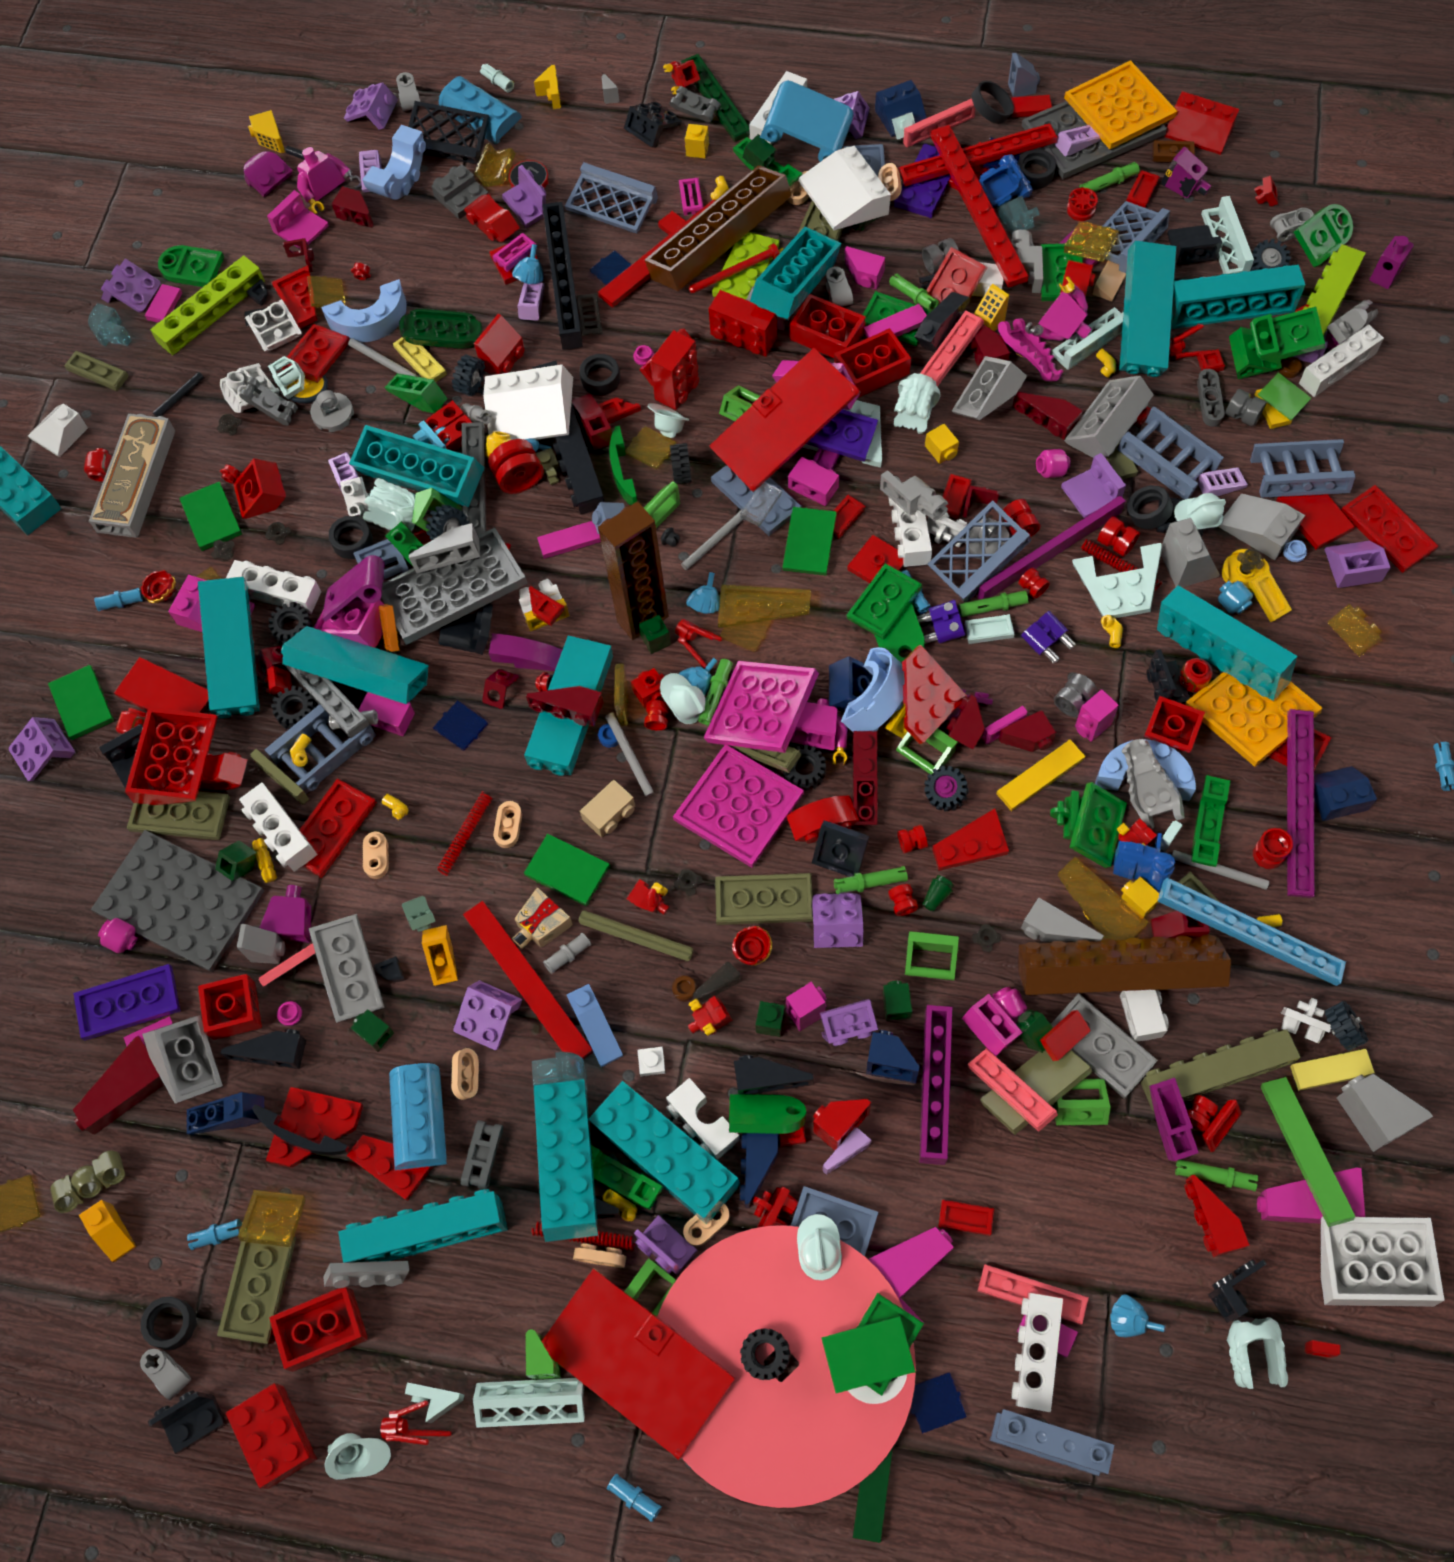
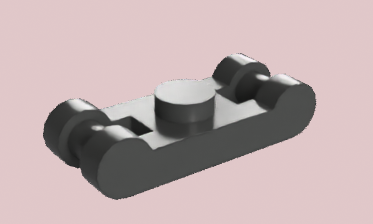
M679 86L676 91L677 95L672 97L669 102L670 106L674 109L709 123L714 117V112L718 111L721 106L717 100L713 98L708 99L688 91L683 86Z
M249 377L246 382L247 387L242 389L239 394L240 398L279 423L288 426L291 422V415L296 413L298 406L261 385L257 379ZM254 391L260 394L258 398L253 395ZM278 407L282 408V409L284 410V412H283V413L279 412V411L277 410Z
M477 1121L462 1173L461 1185L468 1187L470 1184L476 1185L478 1189L482 1190L488 1188L497 1148L503 1134V1125L495 1124L492 1126L488 1125L486 1121ZM484 1134L491 1136L489 1142L482 1140ZM474 1167L482 1168L480 1176L473 1174Z

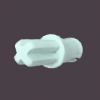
M488 64L481 66L480 73L491 80L493 85H498L507 93L512 91L514 83L505 77L502 71L495 70Z

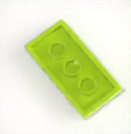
M748 232L741 240L734 244L722 271L768 250V246L773 243L779 248V240ZM773 258L766 259L717 282L712 290V296L716 297L718 292L722 290L746 300L752 287L755 285L756 279L772 263Z

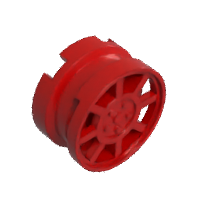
M1089 188L1073 190L1069 195L1068 215L1077 221L1091 219L1095 214L1098 201L1096 193Z

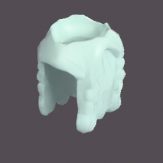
M913 373L900 381L898 385L900 397L894 411L898 412L894 419V427L900 428L904 426L913 430L917 428V433L923 434L927 429V420L930 417L931 410L940 399V390L937 387L936 381L931 377Z
M376 479L374 484L377 487L374 486V490H371L370 496H367L364 501L369 506L368 511L364 512L363 519L367 522H373L375 525L378 524L381 527H385L387 530H392L402 521L412 532L415 526L412 518L416 495L383 479Z
M1268 1317L1265 1319H1255L1252 1323L1233 1320L1227 1342L1230 1347L1229 1355L1233 1365L1236 1384L1242 1388L1253 1389L1247 1345L1255 1340L1263 1339L1270 1383L1285 1387L1288 1383L1285 1345L1282 1341V1332L1278 1322Z

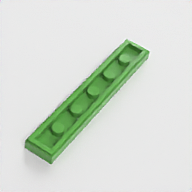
M1284 1077L1262 1083L1261 1090L1327 1226L1331 1227L1353 1221L1356 1216L1287 1078Z

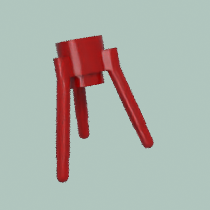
M1197 324L1180 335L1171 338L1169 357L1174 356V359L1178 360L1183 357L1197 356L1198 353L1205 352L1203 350L1182 353V350L1185 349L1183 339L1204 328V325Z
M682 619L675 628V634L680 636L678 642L683 644L705 669L707 664L687 641L695 640L698 634L710 640L722 641V637L704 630L686 619Z
M427 1400L400 1410L389 1411V1417L383 1418L380 1428L381 1437L386 1442L398 1441L428 1445L429 1440L410 1436L441 1437L451 1436L452 1432L408 1429V1421L401 1416L427 1406Z

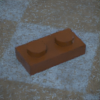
M1154 140L1152 145L1153 162H1172L1183 147H1186L1195 155L1194 141Z

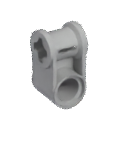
M403 72L397 76L396 81L402 111L404 112L412 110L414 101L420 102L413 75Z
M1300 208L1288 213H1282L1270 221V226L1272 229H1275L1277 239L1285 242L1296 238L1293 231L1311 218L1314 213L1308 208Z
M840 267L828 269L826 273V290L829 301L841 307L852 305V291L848 285L845 272Z
M150 1349L141 1357L140 1366L142 1370L153 1381L158 1391L169 1401L192 1380L187 1372L165 1351ZM155 1357L159 1358L157 1360V1363L159 1364L157 1368L153 1367L155 1365V1362L153 1360Z

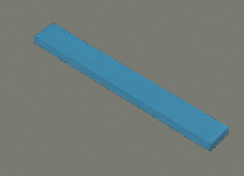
M1166 878L1163 881L1158 902L1333 985L1341 984L1346 965L1345 961L1172 879Z

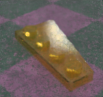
M722 585L718 628L809 614L811 590Z
M1076 857L1059 871L1057 876L1073 899L1081 906L1084 915L1088 920L1090 919L1097 932L1104 935L1102 940L1135 938L1147 926L1148 921Z

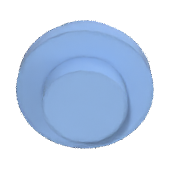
M1293 540L1285 545L1283 554L1289 561L1300 562L1305 558L1307 549L1302 541Z

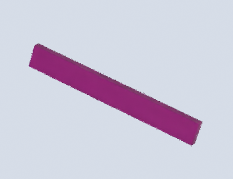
M1118 496L980 585L978 599L993 597L1019 580L1030 568H1038L1107 523L1112 516H1118L1122 513L1126 501L1122 496Z
M1290 709L1287 711V833L1293 840V848L1287 856V896L1313 898L1315 897L1314 712Z

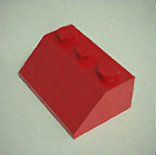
M1182 91L1174 107L1177 110V115L1169 121L1164 137L1175 141H1194V147L1221 155L1234 128L1239 109Z

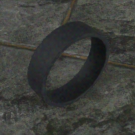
M982 81L972 92V102L977 111L993 123H1004L1014 110L1010 96L994 82ZM981 91L987 92L997 99L1003 107L1004 113L991 108L982 97Z

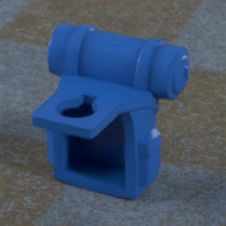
M1013 154L1003 156L998 163L1000 165L999 168H991L980 176L979 182L993 208L1003 206L1015 195L1019 199H1025L1033 191L1030 181L1025 177Z
M1162 833L1157 834L1154 848L1140 843L1119 841L1115 851L1113 874L1136 880L1141 877L1160 894L1163 881L1166 878L1170 879L1175 868L1174 857L1160 852Z

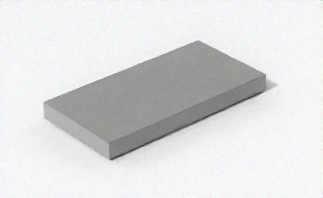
M357 914L309 928L336 1023L357 1017L367 1009L373 1012L385 1008Z
M1078 993L1051 1025L1054 1028L1071 1011L1078 1010L1091 1031L1071 1051L1091 1067L1092 1072L1099 1078L1104 1079L1106 1084L1125 1099L1158 1060Z

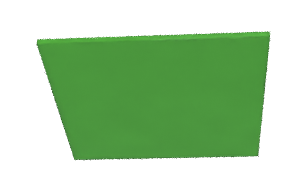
M1277 373L1258 393V396L1267 401V403L1289 420H1292L1311 399L1310 396L1280 373Z

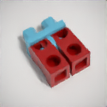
M452 400L431 415L426 421L420 422L419 427L421 430L412 437L414 440L457 452L462 446V423L472 422Z

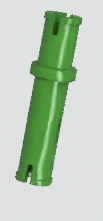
M1132 162L1122 168L1116 167L1108 174L1081 184L1079 188H1089L1096 192L1115 183H1123L1124 179L1140 173L1137 163Z
M898 273L894 274L895 277L892 276L890 278V285L913 299L916 305L920 304V306L922 305L930 312L933 310L932 308L939 305V301L928 295L925 289H919Z
M1026 591L1010 594L1003 592L1000 593V596L958 604L961 617L999 609L1005 611L1009 607L1027 604L1028 596Z
M721 659L715 676H712L710 680L711 687L705 699V710L700 713L698 718L701 724L710 725L723 690L728 684L727 680L733 666L730 660Z
M905 866L867 874L859 872L851 877L834 879V888L838 889L836 890L837 895L856 890L863 892L866 888L906 882L908 875L907 872H904L906 871Z
M1181 1159L1176 1162L1177 1169H1175V1175L1190 1177L1195 1175L1200 1180L1223 1184L1226 1188H1232L1233 1186L1252 1190L1253 1192L1257 1189L1256 1181H1258V1175L1256 1174L1252 1175L1234 1171V1168L1230 1167L1224 1169Z

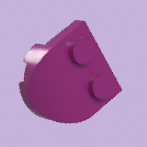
M269 151L256 154L244 165L246 183L249 187L253 186L263 197L293 174V170L277 154Z

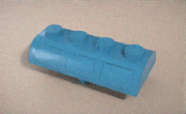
M457 76L448 83L439 96L440 106L489 115L490 119L485 139L494 145L500 142L499 139L522 118L519 112L513 110L462 76ZM459 115L454 118L460 123L466 121L464 116ZM476 119L471 123L474 130L482 126L483 120Z
M430 1063L410 1064L393 1068L389 1073L395 1170L447 1164L440 1068Z

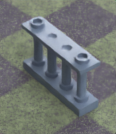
M1153 407L1145 421L1148 425L1136 436L1127 432L1122 437L1117 450L1181 498L1189 499L1198 485L1195 480L1207 468L1211 471H1217L1224 457L1169 418L1164 412ZM1156 429L1165 438L1154 449H1151L1143 441ZM1173 442L1183 450L1169 462L1160 454ZM1191 455L1200 463L1186 475L1177 467Z
M1343 439L1254 444L1250 461L1251 463L1262 462L1265 472L1259 490L1261 498L1350 493L1355 480L1354 471H1342L1338 461L1344 444ZM1328 459L1332 472H1319L1316 460ZM1306 460L1310 473L1297 474L1294 461ZM1284 461L1288 474L1275 475L1272 462Z
M319 704L268 746L265 752L276 765L284 761L300 778L296 784L307 794L309 791L315 790L322 780L359 749L371 743L376 736L371 725L343 743L326 725L329 722L330 715ZM316 732H320L336 750L325 758L310 742L305 750L318 765L307 773L303 767H298L292 762L290 749L301 734H305L310 738Z
M1004 1409L1002 1414L996 1413L990 1437L991 1442L1099 1476L1100 1472L1109 1473L1114 1450L1113 1444Z

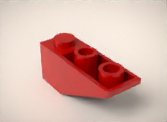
M1195 1175L1188 1177L1185 1180V1192L1188 1199L1193 1200L1196 1209L1194 1210L1195 1220L1199 1226L1202 1225L1205 1236H1203L1204 1245L1207 1251L1212 1253L1213 1258L1243 1250L1250 1246L1240 1219Z

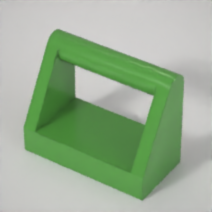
M738 385L723 396L719 414L736 421L752 406L751 403L739 398V395L752 402H755L760 395Z
M672 481L663 487L644 507L655 520L656 528L680 505L678 485Z
M429 488L416 493L412 522L425 531H429L426 528V524L430 523L423 519L428 509L437 512L436 507L450 505L462 511V507L435 489Z
M938 728L931 734L926 742L943 753L935 766L906 747L913 739L909 732L906 733L896 749L897 752L924 771L933 774L935 768L937 770L941 769L940 766H944L955 753L957 741Z
M909 931L905 975L954 980L959 937ZM912 950L951 953L950 970L911 966Z
M1083 1079L1072 1088L1099 1089L1100 1100H1062L1061 1097L1054 1103V1109L1058 1114L1055 1117L1056 1125H1108L1110 1103L1104 1079Z
M648 1258L624 1292L636 1300L655 1273L672 1284V1286L676 1280ZM669 1290L652 1312L654 1315L658 1316Z
M533 1329L526 1332V1376L534 1380L561 1378L560 1365L551 1358L542 1343L543 1336Z

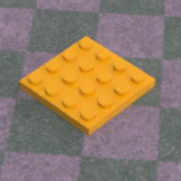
M1131 60L1065 92L1064 99L1086 124L1095 130L1102 142L1110 150L1175 118L1177 115V110Z
M1225 672L1221 673L1205 688L1186 701L1185 704L1204 711L1205 714L1202 722L1254 767L1287 741V711L1290 709L1313 711L1314 718L1322 711V707L1291 681L1280 695L1272 701L1267 697L1261 696L1256 690L1240 683L1236 678Z

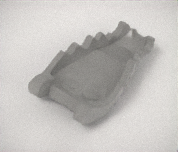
M1137 739L1126 744L1122 749V753L1125 755L1128 765L1127 782L1130 784V801L1143 822L1152 829L1154 828L1153 816L1172 810L1176 820L1184 819V807L1179 790L1155 758L1148 741Z

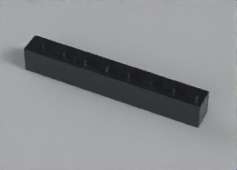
M563 203L542 204L562 349L583 347Z
M552 361L549 363L532 367V369L555 366L558 364L557 361ZM571 404L569 435L550 438H555L556 443H553L556 456H561L562 460H559L562 473H567L568 477L564 479L567 489H572L573 495H570L573 507H578L580 515L595 511L599 503L604 502V498Z

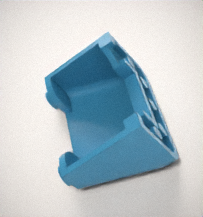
M787 80L782 82L778 88L760 138L770 142H777L781 139L784 132L820 148L818 159L821 162L835 151L842 149L854 113L849 106Z

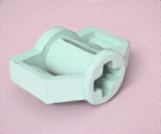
M283 356L268 366L275 382L287 399L304 390L305 374L297 362ZM287 364H293L285 370H283L282 372H277L279 369L283 368ZM299 379L297 384L287 389L288 385Z

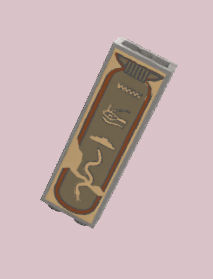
M128 414L89 519L90 524L97 533L138 538L175 434V429L168 418L162 416L152 417L144 414Z

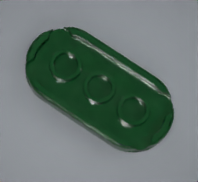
M415 309L410 311V314L402 316L399 322L402 338L414 345L464 349L474 346V342L483 333L481 322L474 315L464 312Z

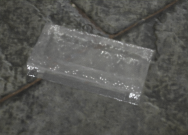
M764 482L741 511L740 517L760 527L782 495V490Z

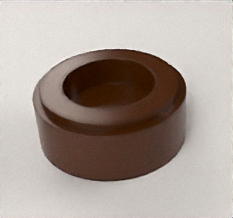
M1293 356L1282 359V368L1278 369L1279 373L1286 378H1295L1301 371L1302 363Z
M680 976L674 980L672 992L677 1000L687 1002L695 997L697 986L691 977Z

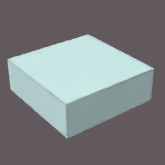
M1176 820L1171 823L1161 839L1160 849L1166 852L1182 827L1181 823Z

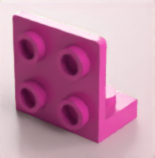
M295 190L267 215L275 234L286 241L305 238L308 245L329 226L327 221L305 208L300 193Z

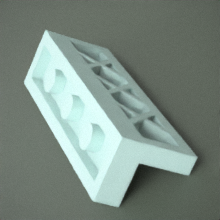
M1230 196L1222 197L1219 207L1202 210L1201 215L1205 225L1209 226L1212 237H1218L1215 233L1217 229L1226 234L1225 238L1221 237V248L1224 245L1232 250L1231 254H1228L1220 248L1218 260L1223 274L1250 271L1254 258ZM1219 215L1220 221L1217 223L1211 220L1209 216ZM1230 261L1236 264L1238 268L1229 270L1227 264Z
M1114 307L1088 325L1092 330L1085 339L1076 333L1051 351V355H1054V358L1067 370L1071 369L1122 333L1123 312L1120 313ZM1113 316L1115 317L1114 319L1108 322V319H1110ZM1063 350H1067L1064 356L1060 353Z
M577 1378L477 1383L473 1398L476 1428L584 1422V1384ZM577 1404L578 1413H567L562 1408L565 1405ZM538 1406H546L551 1411L548 1414H539L535 1409ZM512 1407H518L524 1413L521 1416H513L508 1410ZM481 1409H492L497 1414L494 1417H482Z

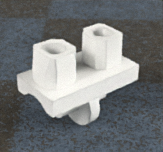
M362 477L340 482L349 516L362 518L364 512L368 511L369 506L364 502L369 493H366Z
M947 512L938 520H932L928 517L927 521L928 532L936 536L934 541L938 544L942 540L950 542L967 526V522L961 519L956 520V522L949 519ZM957 543L955 546L960 547L962 543Z
M1311 998L1308 1004L1302 1001L1298 1002L1297 1008L1304 1010V1014L1286 1007L1283 1008L1281 1013L1285 1015L1281 1029H1287L1288 1032L1296 1034L1300 1022L1306 1023L1309 1027L1304 1038L1316 1043L1321 1041L1325 1031L1330 1032L1331 1025L1312 1018L1313 1014L1322 1017L1324 1014V1010L1316 1007L1317 999Z

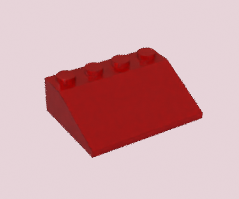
M148 707L125 789L126 794L133 803L164 805L196 801L218 719L217 715Z

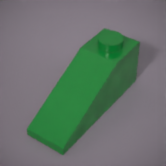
M397 373L384 387L386 391L421 411L430 413L440 410L448 399L433 379Z

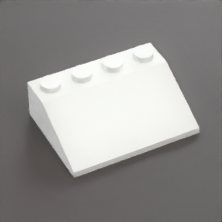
M855 146L835 151L799 177L800 184L833 230L889 215L891 194Z
M563 365L485 376V410L490 411L492 414L489 416L492 417L491 422L487 424L489 435L493 431L505 432L510 435L512 440L543 439L569 435L573 376Z
M1321 1217V1282L1324 1305L1434 1307L1443 1302L1444 1295L1431 1218L1355 1217L1353 1221L1328 1227L1324 1217Z

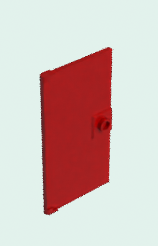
M813 348L777 383L767 389L753 402L752 406L711 443L709 447L746 484L749 490L754 492L861 392Z
M595 1268L589 1273L556 1322L542 1339V1343L555 1362L678 1460L683 1457V1453L735 1379L734 1376Z

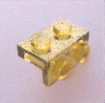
M490 143L486 144L474 171L475 175L485 187L503 184L516 153L512 148L496 151Z
M1348 604L1331 618L1328 624L1360 657L1374 644L1383 641L1379 636L1383 632L1374 623L1369 625L1364 620L1367 615L1359 606L1353 608Z

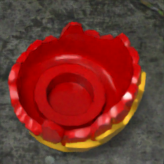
M165 570L155 571L147 575L145 580H143L141 590L142 595L149 602H164L173 594L176 581Z
M759 926L744 928L737 933L733 940V954L742 963L748 965L761 964L771 953L772 940L768 931Z

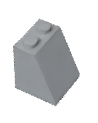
M1192 518L1170 523L1162 543L1160 555L1175 586L1185 587L1219 577L1220 574Z
M1361 1074L1352 1079L1341 1088L1343 1093L1337 1097V1100L1373 1152L1433 1117L1428 1110L1374 1074L1366 1078Z

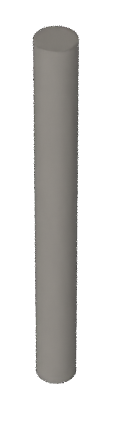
M353 338L349 340V346L392 371L418 377L416 374Z
M745 509L740 510L682 562L681 566L688 570L748 516Z
M614 713L606 715L605 718L645 796L653 795L654 791Z
M1173 850L1172 856L1176 861L1265 890L1268 888L1269 880L1219 864L1216 867L1194 863L1191 862V855Z

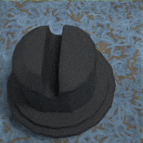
M673 527L667 528L661 536L662 545L668 544L674 547L680 541V536L674 532Z

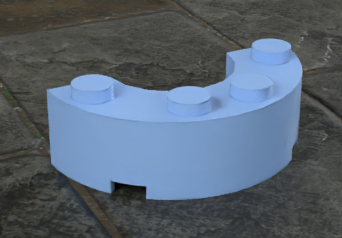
M401 125L392 137V154L386 168L383 170L372 166L362 179L365 187L370 192L394 200L408 195L414 182L418 181L423 152L426 148L422 131Z
M398 279L380 286L381 293L379 299L374 305L366 309H350L341 300L321 307L331 330L349 336L350 339L353 338L359 342H371L389 335L399 326L400 319L406 313V299L400 280Z
M885 648L870 649L863 667L873 675L872 681L862 695L848 703L841 722L852 732L877 731L894 712L903 706V685L905 684L902 663Z
M1147 740L1155 758L1178 788L1182 800L1190 801L1196 790V783L1193 771L1186 759L1178 751L1166 744ZM1129 742L1119 745L1106 756L1097 775L1096 785L1103 789L1119 790L1122 781L1128 776V765L1122 749Z

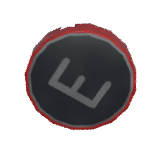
M534 160L522 161L514 165L510 170L509 181L511 188L519 184L518 167L521 165L526 170L531 171L538 186L541 185L545 189L548 185L547 169L540 162Z

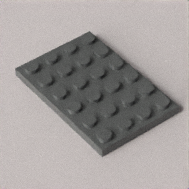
M1067 101L1022 120V127L1025 130L1051 123L1057 137L1062 131L1087 125ZM1161 124L1111 150L1102 140L1069 156H1064L1055 146V143L1040 147L1039 149L1047 151L1054 157L1056 161L1055 170L1064 179L1166 135L1167 128L1164 124Z
M496 528L478 536L480 543V557L421 573H416L413 568L383 583L381 597L385 604L393 606L395 624L406 645L528 584L525 575Z
M144 830L91 910L110 921L114 918H119L133 925L136 929L135 934L213 972L239 932L241 924H244L264 893V890L241 877L231 881L215 870V864Z

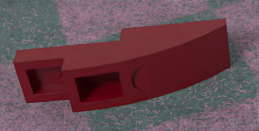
M853 731V805L859 821L854 825H877V731Z

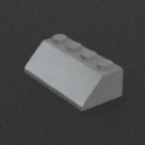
M1141 376L1109 380L1064 441L1093 458L1100 453L1104 457L1110 456L1131 425L1137 421V417L1142 410L1148 406L1153 393Z

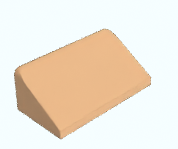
M1107 261L1094 286L1093 295L1113 301L1126 277V273L1119 271V264Z

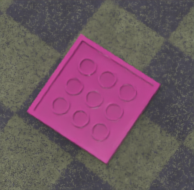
M738 661L704 739L708 743L785 753L819 673L815 668Z
M725 744L676 811L673 820L753 868L787 819L786 816L792 812L804 795V790Z

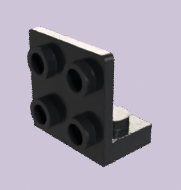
M658 102L640 103L639 105L630 106L623 129L653 148L657 147L663 128L681 125L682 120L677 118L675 113L663 109L662 105Z
M1208 225L1168 230L1167 235L1170 245L1176 246V265L1217 260L1222 240L1220 236H1211Z
M488 603L484 605L481 611L477 610L476 616L466 614L458 620L441 627L438 644L483 655L489 638L493 604Z
M1161 649L1156 650L1146 671L1148 682L1152 683L1155 689L1154 698L1156 702L1159 696L1185 705L1190 696L1187 689L1180 683V671L1176 660L1166 662Z
M142 724L99 747L102 754L114 767L125 789L142 732Z
M1252 1259L1233 1271L1236 1277L1230 1273L1212 1285L1214 1291L1209 1293L1208 1296L1227 1323L1248 1312L1245 1298L1238 1290L1235 1291L1232 1286L1265 1266L1267 1263L1264 1259L1258 1263Z
M194 1390L183 1394L179 1398L180 1402L172 1407L168 1405L157 1410L154 1413L155 1417L148 1421L150 1427L165 1430L175 1454L183 1452L227 1425L215 1396L203 1392H195Z

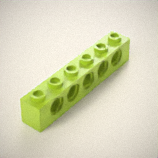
M243 255L150 329L157 343L173 356L247 297L246 291L260 279L265 282L260 268Z

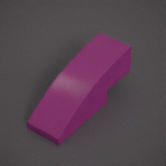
M492 633L489 656L492 662L512 663L515 665V668L555 671L562 653V649L542 642Z
M1171 1078L1150 1085L1153 1109L1168 1160L1177 1161L1199 1153L1190 1130L1193 1127L1176 1079Z

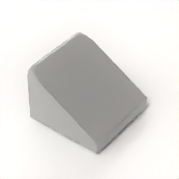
M603 74L604 103H618L619 94L617 86Z

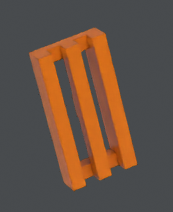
M388 604L379 605L385 649L391 652L399 651L393 606Z

